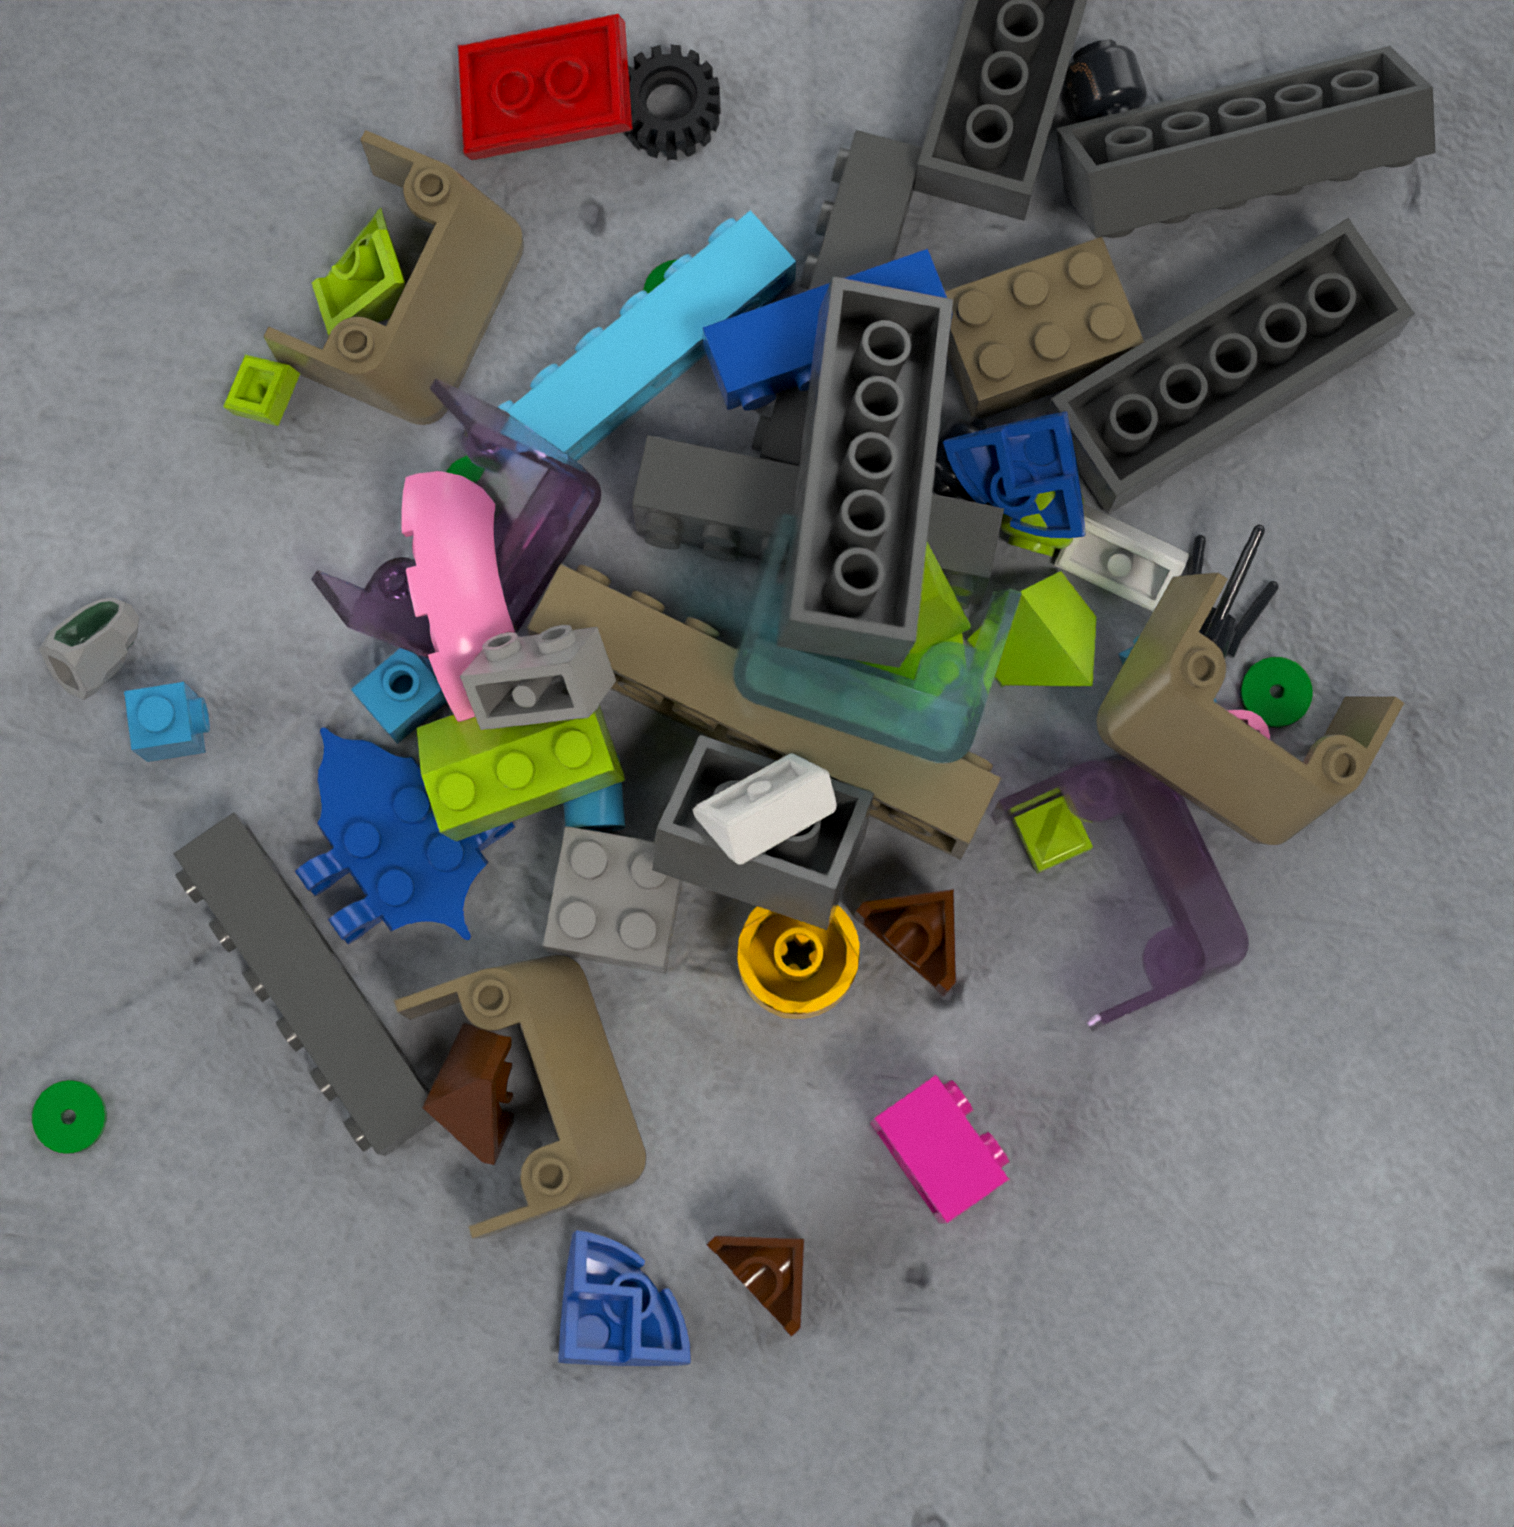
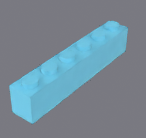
M751 210L738 221L730 218L720 224L708 239L709 245L693 258L690 254H686L676 260L665 272V281L649 294L643 290L632 296L619 312L620 318L605 330L601 327L591 330L576 345V354L560 367L557 364H551L543 369L531 382L530 387L532 390L515 404L511 400L502 403L487 417L485 421L487 427L481 431L486 448L531 499L706 355L703 347V327L765 306L796 281V260Z

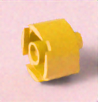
M839 905L836 907L828 930L757 906L749 914L741 930L737 945L738 970L742 983L748 994L758 1005L781 1018L807 1019L821 1015L835 1007L846 996L853 984L860 959V943L857 931L847 913ZM795 942L800 949L807 946L813 949L808 958V968L801 970L797 964L789 966L784 964L783 960L788 954V943Z

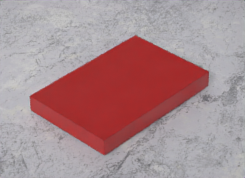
M619 14L458 46L463 154L471 161L632 131L626 25L624 19Z

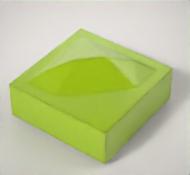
M245 355L223 407L233 415L279 426L301 373L287 364Z
M1068 793L1020 814L1012 820L1037 874L1093 849V845Z

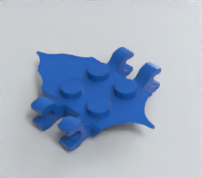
M321 728L320 734L323 739L324 754L318 770V785L322 811L317 824L333 849L308 860L296 869L295 872L307 890L311 891L315 897L326 891L349 872L366 895L362 900L344 907L328 919L335 931L349 945L382 920L390 932L404 925L416 922H436L453 928L463 939L470 940L471 935L465 924L463 908L471 883L477 874L489 863L481 851L516 828L513 822L455 842L439 831L421 776L420 764L414 758L398 757L372 742L343 739L329 732L328 729Z

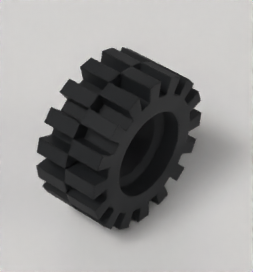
M671 44L670 54H662L661 45L651 47L652 57L646 59L641 51L634 56L635 67L631 68L628 66L632 131L624 132L625 136L631 135L632 145L638 150L643 145L646 146L648 156L657 159L660 150L667 152V160H677V151L684 149L686 156L689 157L696 153V144L698 142L705 147L711 141V130L716 132L719 126V114H721L719 81L717 77L713 78V67L706 60L701 65L699 53L690 49L687 57L681 54L680 45ZM663 85L679 86L689 94L692 101L688 112L679 119L671 121L658 119L651 114L647 107V100L652 91Z

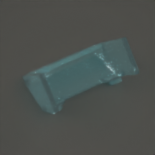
M785 513L777 517L774 521L746 607L732 667V680L738 693L744 699L754 704L928 761L951 763L962 758L973 744L1022 592L1013 589L993 591L975 648L956 642H942L932 646L922 656L914 680L851 659L777 647L784 585L775 581L796 517Z

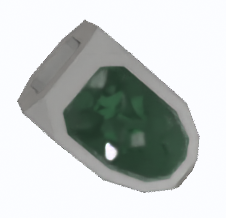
M113 597L97 600L78 609L53 628L39 648L52 677L68 693L85 700L97 693L102 685L122 669L128 648L133 644L138 634L139 616L132 605Z

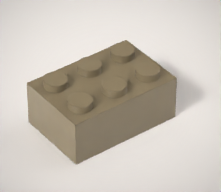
M1102 237L945 291L947 298L953 299V317L950 326L947 356L971 417L976 416L982 419L1065 390L1144 342Z

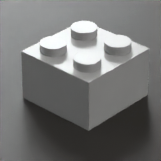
M565 826L543 947L549 954L666 974L683 881L652 870L655 842Z

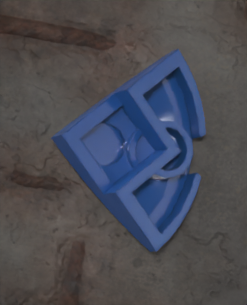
M1067 411L1004 424L950 438L943 442L951 467L967 493L976 503L986 505L989 502L994 507L1004 508L1003 513L1013 518L1010 521V527L1025 533L1048 538L1085 537L1086 529L1082 495ZM1055 491V498L1045 509L1040 511L1035 502L1038 494ZM1039 513L1048 528L1034 526L1020 520L1024 516Z
M578 1230L573 1232L563 1292L558 1363L604 1366H682L690 1364L688 1331L683 1314L674 1295L669 1288L659 1292L653 1282L640 1270L644 1266L645 1260L621 1243L590 1232Z

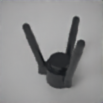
M1261 524L1254 526L1217 607H1212L1199 630V633L1220 648L1224 658L1226 656L1230 658L1235 657L1242 639L1279 588L1277 582L1270 581L1235 628H1232L1235 618L1229 612L1265 533V528ZM1197 535L1194 539L1188 575L1202 573L1206 538L1203 535Z

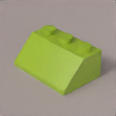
M600 705L588 718L480 730L476 717L458 722L453 714L417 728L421 776L440 833L455 842L625 781Z

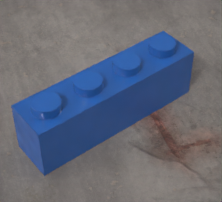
M928 249L844 278L947 298ZM830 283L702 328L703 347L727 410L742 406L745 411L761 408L776 399V393L798 386L800 391L809 390L818 313Z

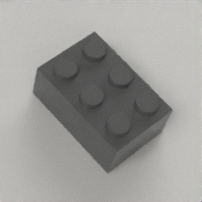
M699 735L656 828L652 870L828 930L865 838L874 793L830 778L837 803L836 810L832 814L746 863L738 865L726 855L695 818L693 808L777 760Z

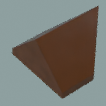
M954 889L865 901L855 911L854 918L942 996H945L956 983Z
M463 1022L422 1108L482 1163L495 1165L514 1123V1113L502 1111L499 1102L509 1104L513 1098V1092L507 1091L512 1063L505 1061L512 1047V1037L483 1030Z
M715 1236L706 1244L729 1267L732 1273L755 1296L762 1306L776 1318L791 1337L801 1329L804 1239Z

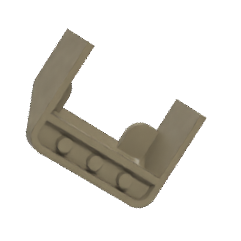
M365 130L360 141L373 176L402 187L409 210L416 217L435 225L386 326L364 317H351L341 321L331 331L323 349L269 326L263 337L276 361L290 365L301 373V376L410 423L427 425L438 421L448 411L524 251L523 235L518 222L509 213L449 165Z
M1219 572L1173 576L1098 710V733L1104 743L1249 841L1266 845L1285 843L1352 793L1361 784L1404 702L1395 696H1345L1324 736L1311 746L1304 761H1300L1213 701L1224 682L1226 662L1220 648L1199 633V630L1228 579Z
M550 955L483 969L394 1000L397 1012L409 1020L461 1003L463 1012L468 1020L483 1030L498 1031L520 1023L560 1140L536 1149L523 1163L520 1180L528 1205L468 1226L472 1239L485 1238L634 1184L641 1177L647 1161L646 1150L587 977L576 961L563 955Z

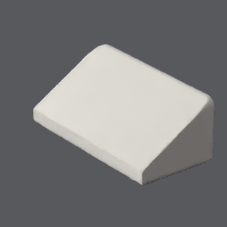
M1083 505L1086 535L1085 537L1073 538L1070 546L1061 549L1054 565L1153 612L1172 577L1181 575L1189 554L1090 506Z
M790 753L696 805L693 808L695 818L726 855L739 865L746 863L832 814L836 810L837 803L829 772Z

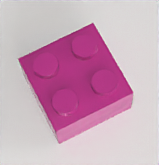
M935 1075L876 1116L870 1122V1125L938 1223L944 1224L956 1218L1008 1181L1009 1178L1002 1170V1167L1010 1161L998 1142L988 1131L979 1136L965 1116L972 1112L973 1108L956 1083L950 1080L943 1085L937 1075Z

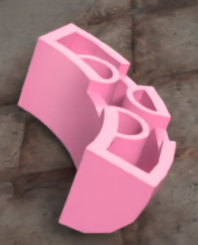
M442 471L418 473L405 478L402 497V534L406 537L413 536L412 550L417 565L406 569L416 617L427 615L429 619L431 640L436 651L428 655L430 663L454 716L460 722L475 717L460 678L461 674L482 651V646L488 639L502 633H516L506 606L497 568L494 545V512L496 504L482 487L461 475Z

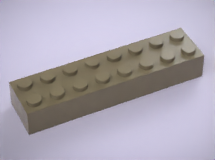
M560 564L527 627L530 635H538L549 628L559 625H569L573 630L597 627L616 678V682L611 687V690L711 739L774 760H779L793 753L827 770L831 779L874 793L870 811L871 817L959 860L962 859L1001 780V777L991 773L993 765L989 761L965 750H960L958 756H955L935 746L938 741L936 736L913 724L905 723L903 729H900L881 720L883 712L865 700L850 697L848 703L826 693L828 685L809 673L796 670L793 676L771 666L774 661L771 656L751 645L741 644L737 650L717 640L719 632L700 620L687 617L685 622L681 623L663 614L665 606L644 593L633 591L631 596L628 597L609 588L611 580L595 569L579 565L577 570L574 571Z

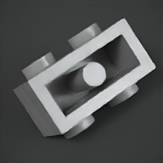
M569 625L555 626L538 635L518 637L517 633L514 632L496 635L483 644L482 651L460 676L480 730L588 718L598 709L600 702L616 682L598 628L590 627L573 630Z

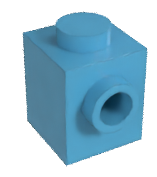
M407 643L351 689L358 700L396 744L400 743L447 703L428 657L430 652L425 650L420 656H417Z
M185 682L124 691L131 750L146 762L206 753L203 733L210 731L207 704L204 697H199Z

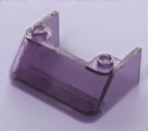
M435 378L429 389L465 427L461 439L464 453L475 465L485 469L476 484L482 487L496 504L494 512V545L497 568L506 606L514 630L517 633L554 577L560 564L563 563L597 510L601 501V487L599 482L584 466L508 412ZM397 557L386 561L377 568L365 588L319 570L313 575L312 582L347 628L429 658V654L436 652L431 640L428 616L416 617L411 599L406 569L417 566L415 560L407 557Z
M1118 753L1084 762L998 801L991 814L996 825L1061 796L1071 813L1086 822L1100 823L1121 814L1173 925L1152 936L1143 950L1142 965L1152 990L1107 1009L1089 1019L1087 1022L1092 1032L1225 973L1239 965L1246 956L1249 946L1248 933L1183 796Z

